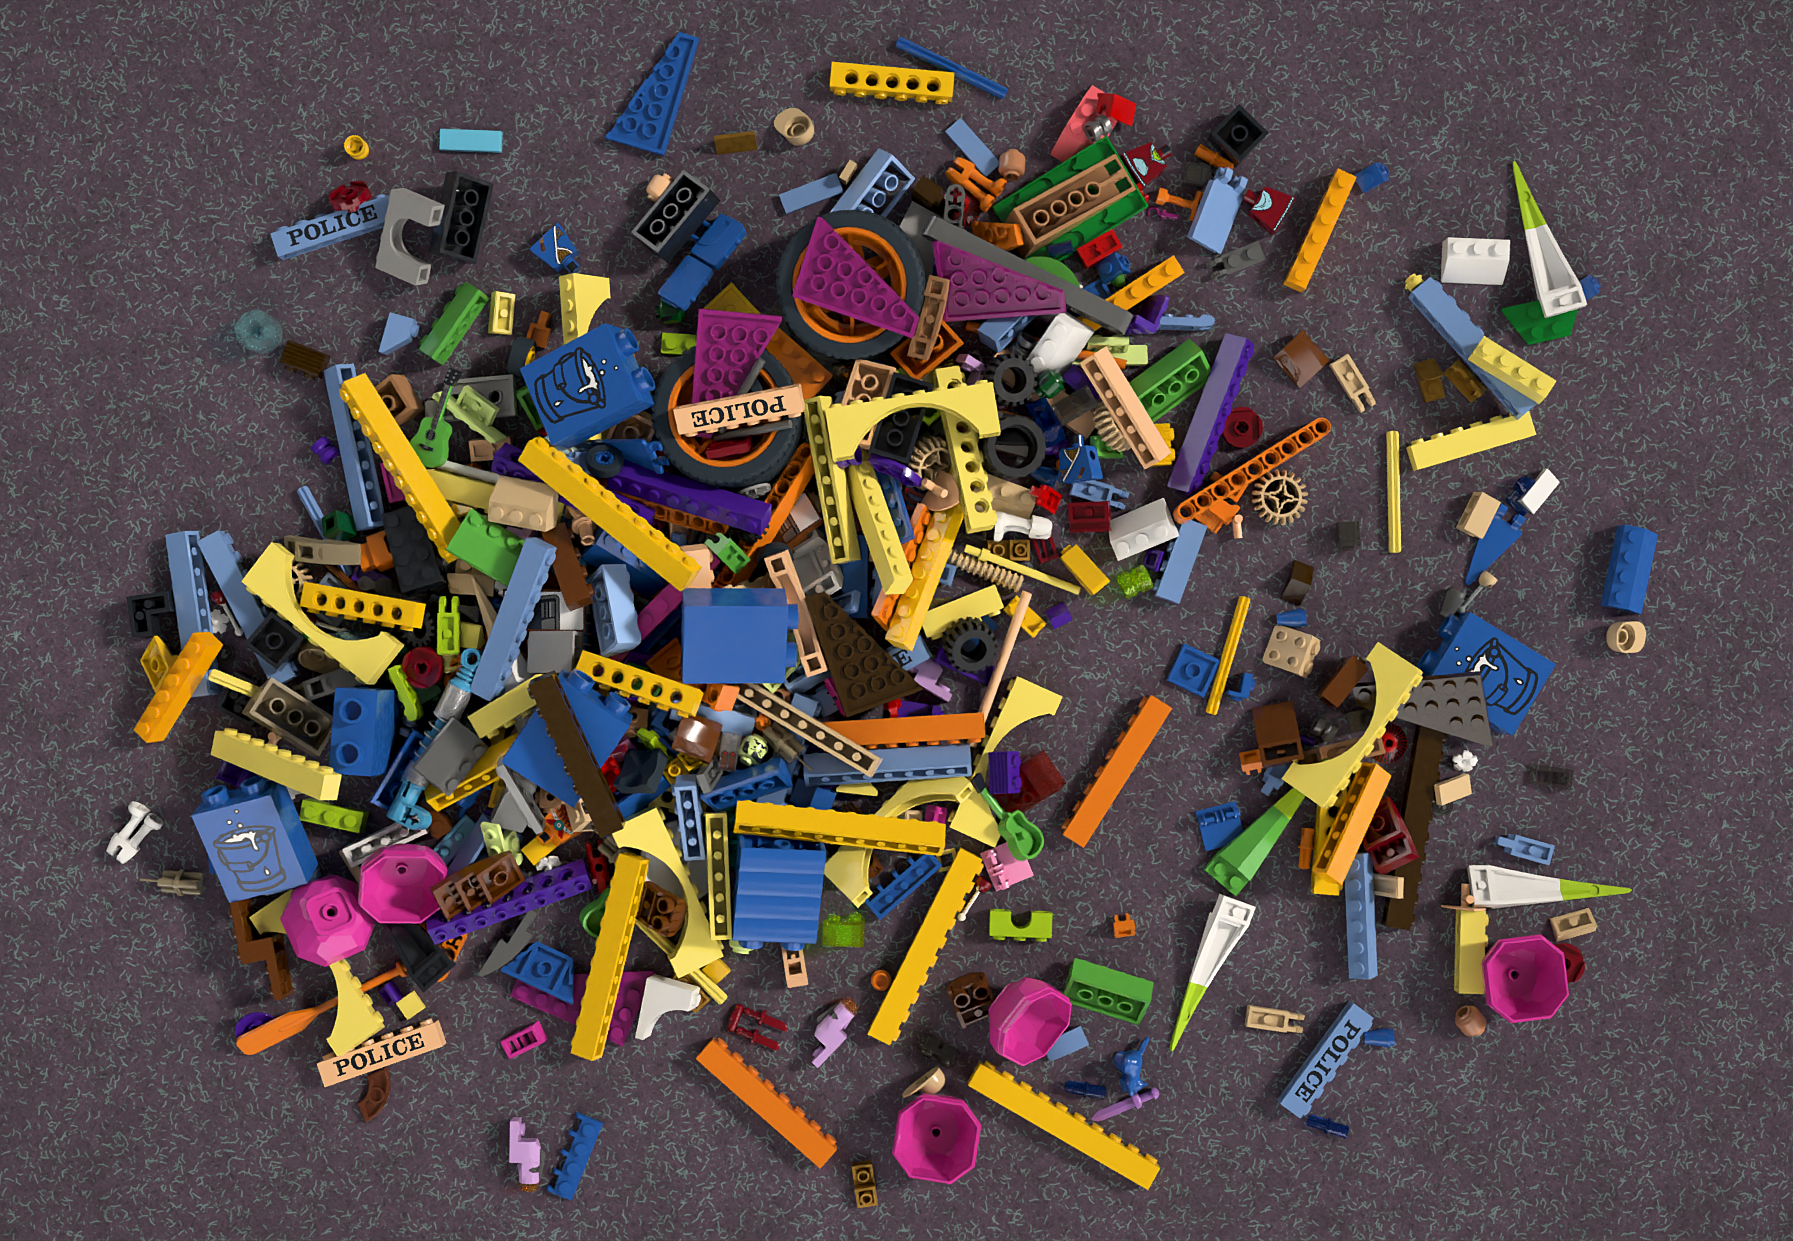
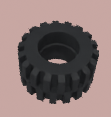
M999 354L997 357L990 358V362L985 363L984 367L986 370H981L980 375H983V379L980 380H987L988 383L993 382L995 400L999 406L1022 405L1024 401H1028L1031 398L1029 394H1034L1035 389H1033V386H1037V381H1034V377H1037V373L1032 371L1034 366L1033 364H1028L1029 360L1027 358H1022V355ZM1008 368L1015 375V385L1009 392L1003 388L1001 381L1004 371Z
M967 617L966 620L959 618L958 623L952 622V627H947L945 630L947 635H943L942 638L944 641L942 648L951 665L960 672L963 670L966 674H969L970 671L973 674L978 673L979 669L984 671L986 670V665L990 667L992 664L991 660L996 659L997 656L995 652L998 651V646L996 645L998 642L989 626L976 617L974 620L972 617ZM972 638L979 639V643L974 650L970 652L960 651L962 645L967 640Z

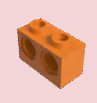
M734 683L698 684L699 689L704 693L701 701L711 705L710 708L717 712H722L723 710L732 711L740 689Z

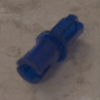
M1067 1080L1065 1082V1092L1083 1095V1098L1089 1096L1102 1100L1105 1099L1106 1086L1089 1084L1088 1081L1082 1083Z
M1312 1114L1307 1118V1126L1324 1131V1134L1330 1133L1344 1139L1348 1135V1125L1334 1122L1331 1118L1325 1119Z

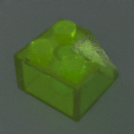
M849 913V917H844L843 919H840V915H828V918L823 919L822 946L864 947L866 917H861L860 913Z

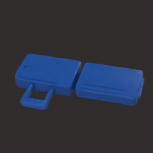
M719 214L712 224L704 220L702 225L708 229L701 238L692 234L690 238L697 242L691 249L693 257L687 255L658 291V295L663 302L682 312L686 311L691 303L696 301V297L702 289L708 286L709 280L714 275L711 268L719 270L741 243L747 232L742 223L728 215Z

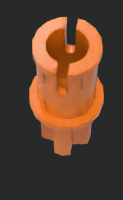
M1202 144L1199 145L1194 156L1207 162L1210 167L1212 165L1216 168L1222 167L1224 169L1225 167L1230 169L1234 167L1233 163L1219 156L1218 151L1216 153Z
M759 713V716L755 718V727L763 733L766 727L771 726L770 718L763 715V713Z
M1302 828L1300 846H1298L1300 848L1298 867L1300 869H1309L1311 851L1315 849L1313 848L1315 829Z

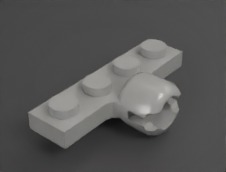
M504 755L499 757L496 766L497 775L504 780L508 793L513 795L516 800L518 810L524 813L527 825L533 828L536 834L543 832L546 819L533 799L537 785L503 764L501 761Z

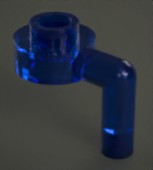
M1530 475L1520 477L1515 483L1517 487L1506 498V503L1522 516L1526 515L1528 511L1516 500L1535 484L1536 481Z

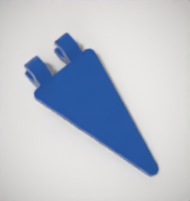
M596 439L591 442V445L594 447L603 444L614 446L621 451L623 459L655 471L658 474H663L664 472L662 465L669 466L670 464L666 456L657 457L655 450L662 451L663 449L659 441L647 443L644 439Z
M1502 503L1499 505L1483 539L1478 538L1465 580L1466 585L1472 584L1484 570L1522 535V531L1519 528L1525 522V517L1516 514L1509 524L1501 519L1508 510V507Z

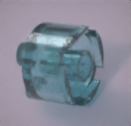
M259 309L247 311L238 319L234 326L239 343L255 353H271L281 344L283 335L282 325L274 316Z

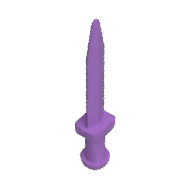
M1152 1087L1150 1091L1138 1095V1093H1134L1128 1099L1097 1111L1092 1120L1102 1121L1134 1107L1139 1109L1143 1102L1152 1098L1156 1100L1159 1097V1091L1157 1088Z

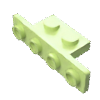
M1093 335L1083 348L1084 350L1098 352L1107 347L1113 357L1127 360L1126 366H1146L1148 364L1147 345H1129V337H1123L1122 335H1113L1112 337ZM1076 358L1071 366H1073V364H1075L1076 366H1081L1080 362H1082L1083 360Z
M469 385L463 387L458 399L451 395L449 396L446 408L457 419L463 420L472 430L482 434L490 443L496 444L505 441L506 436L492 426L500 408ZM442 391L434 393L432 396V398L435 399L437 403L439 402Z
M482 822L480 824L489 857L510 850L519 866L523 861V855L516 831L505 829L502 833L499 824Z

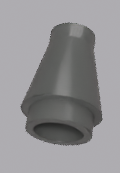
M1451 587L1449 592L1446 591L1439 614L1445 617L1449 614L1453 615L1464 603L1466 594Z

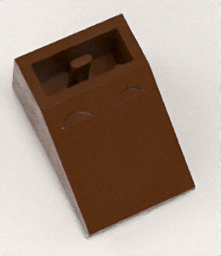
M1293 700L1252 708L1263 768L1305 761Z

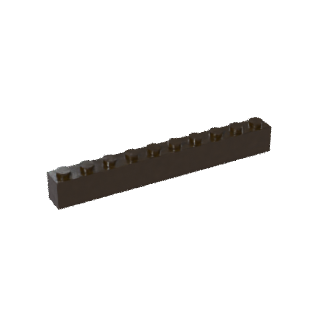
M1416 724L1400 815L1413 840L1419 858L1390 871L1391 876L1404 878L1403 898L1386 897L1381 922L1386 927L1409 931L1415 922L1413 911L1414 906H1417L1419 900L1417 888L1422 882L1421 865H1424L1426 860L1424 848L1429 842L1428 825L1432 823L1433 813L1431 808L1432 804H1435L1436 801L1434 785L1440 779L1438 768L1444 756L1441 750L1443 743L1447 739V733Z

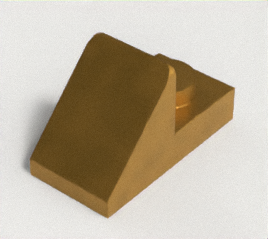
M1434 358L1414 363L1424 403L1445 398L1440 379L1444 374Z

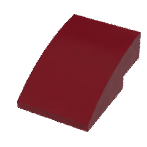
M1387 797L1381 800L1362 842L1365 850L1370 853L1375 870L1384 875L1419 858V855L1392 799Z

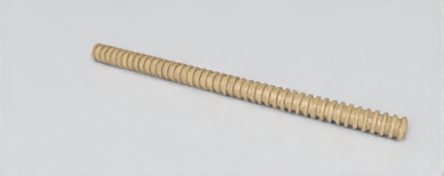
M778 479L774 480L775 482L770 485L771 490ZM806 489L818 512L821 513L822 508L819 494L816 495L814 491L811 493L809 489ZM956 548L955 550L951 549L947 563L961 568V571L967 570V573L972 572L974 576L977 574L979 578L984 577L986 581L989 579L991 583L997 582L996 585L1002 584L1004 588L1007 586L1009 590L1019 591L1024 579L1023 575L1017 576V573L1012 574L1010 570L1007 572L1005 568L1000 569L998 565L995 567L993 563L988 564L987 562L975 559L976 556L970 557L968 553L965 555L963 551L958 552Z

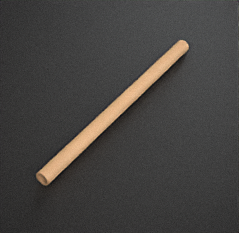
M1026 591L1021 593L978 713L984 712L985 722L1032 596L1031 593ZM978 742L970 743V746L976 748Z

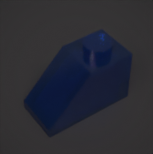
M1046 397L1026 405L1032 420L1041 428L1045 436L1047 448L1066 440L1062 424Z

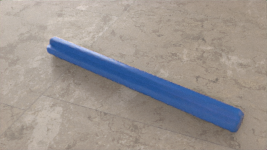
M899 37L896 42L897 49L945 72H953L955 77L1000 99H1004L1008 89L903 37Z

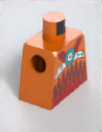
M561 805L560 810H556V813H548L545 816L546 824L544 831L538 834L536 838L543 846L550 841L559 846L583 832L572 831L566 806Z

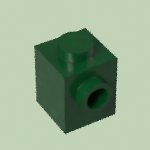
M335 510L322 517L324 537L346 541L356 536L353 516Z
M441 678L434 686L423 689L414 687L421 705H426L430 701L434 704L440 700L441 694L445 690V685Z

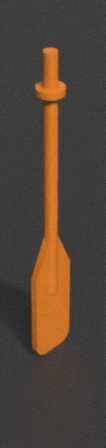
M398 961L396 962V968L361 984L362 987L360 988L365 992L398 975L405 977L407 976V970L404 964ZM338 996L314 1008L288 1012L239 1036L236 1039V1045L246 1055L256 1054L302 1031L319 1014L337 1006Z

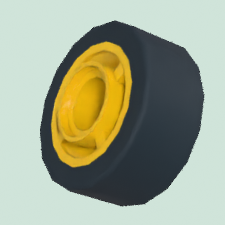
M522 336L515 340L508 359L507 371L509 374L523 378L520 368L533 362L536 355L537 344L534 340Z

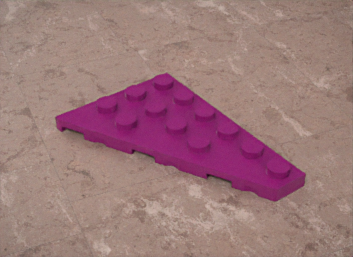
M817 217L792 297L913 338L920 317L822 217Z
M933 242L937 277L950 280L943 315L945 322L1066 312L1064 290L944 242Z
M699 308L692 404L736 396L758 357L761 356L780 325L782 316ZM706 430L698 431V434L694 436L711 438L714 432L706 433Z
M626 971L622 973L607 1040L621 1046L624 1045L641 1007L646 980L654 975L656 971ZM590 973L574 974V1002L572 1005L518 979L510 996L576 1025V1020L582 1008L581 1000L586 991V980Z

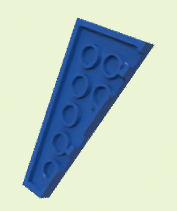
M681 32L677 34L665 51V55L656 64L653 72L629 102L627 109L617 119L612 130L608 132L605 137L606 140L665 157L699 44L698 37Z

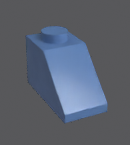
M390 312L378 352L383 355H389L412 342L413 337H417L419 332L418 322L412 318Z

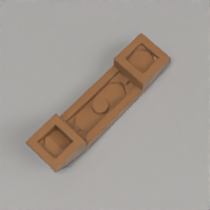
M929 275L924 293L926 298L916 334L911 339L907 356L928 361L942 323L949 291V279Z
M1361 737L1303 751L1305 761L1301 763L1302 765L1320 763L1324 758L1331 760L1353 747ZM1382 737L1380 739L1376 738L1372 744L1374 746L1373 750L1368 756L1364 755L1363 758L1386 753Z

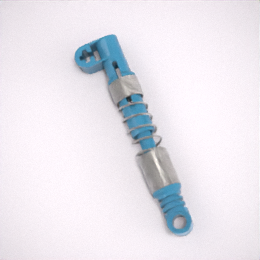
M468 648L463 651L460 664L462 667L458 668L460 672L457 671L456 675L458 676H454L453 679L449 680L439 703H437L438 705L434 711L437 720L429 721L433 728L432 730L424 731L425 737L419 741L420 747L414 751L416 755L414 759L410 760L403 773L404 775H402V784L386 816L409 829L425 830L432 822L431 814L416 805L421 791L426 789L429 782L412 766L452 717L460 721L459 719L472 695L470 686L483 654L481 650ZM476 655L477 661L475 664H472V657ZM409 816H417L419 821L417 819H411L409 818Z

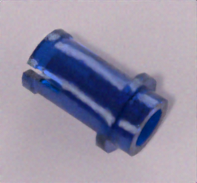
M1071 240L1057 244L1052 242L1051 245L1047 246L1050 258L1054 257L1056 259V256L1074 253Z

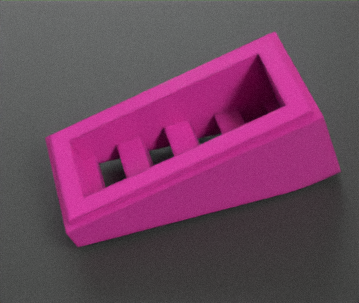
M537 1021L502 1039L500 1043L508 1058L511 1059L544 1043L548 1038L540 1022ZM525 1033H527L532 1043H528L524 1035ZM517 1037L520 1038V1040H521V1042L523 1043L524 1047L521 1048V1046H520V1044H519V1042H518V1040H517ZM511 1040L513 1041L517 1049V1051H513V1053L511 1051L512 1047L509 1043V1041Z

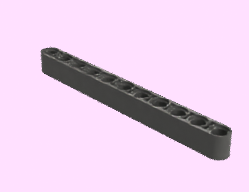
M930 216L921 234L931 242H944L1064 290L1066 309L1117 334L1124 335L1133 318L1130 312L936 216Z

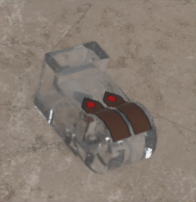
M722 731L718 770L735 772L742 737L740 733Z

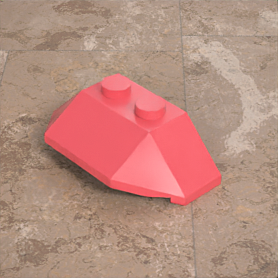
M1093 85L1090 87L1061 133L1050 154L1051 156L1064 162L1093 144V142L1087 139L1083 126L1089 121H1095V118L1101 114L1106 116L1107 105L1102 107L1101 114H1098L1096 111L1097 93L1105 92ZM1107 117L1111 122L1113 130L1117 120Z

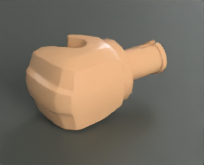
M566 505L565 518L573 519L571 523L573 532L580 535L582 544L591 545L594 543L595 538L592 532L596 528V523L581 511Z

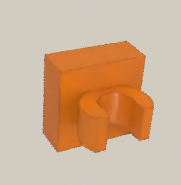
M1259 749L1239 753L1243 772L1246 771V774L1250 775V770L1257 769L1258 773H1261L1263 766Z
M1126 913L1125 921H1119L1118 915H1115L1113 923L1114 937L1120 938L1135 935L1134 919L1130 920L1128 913Z

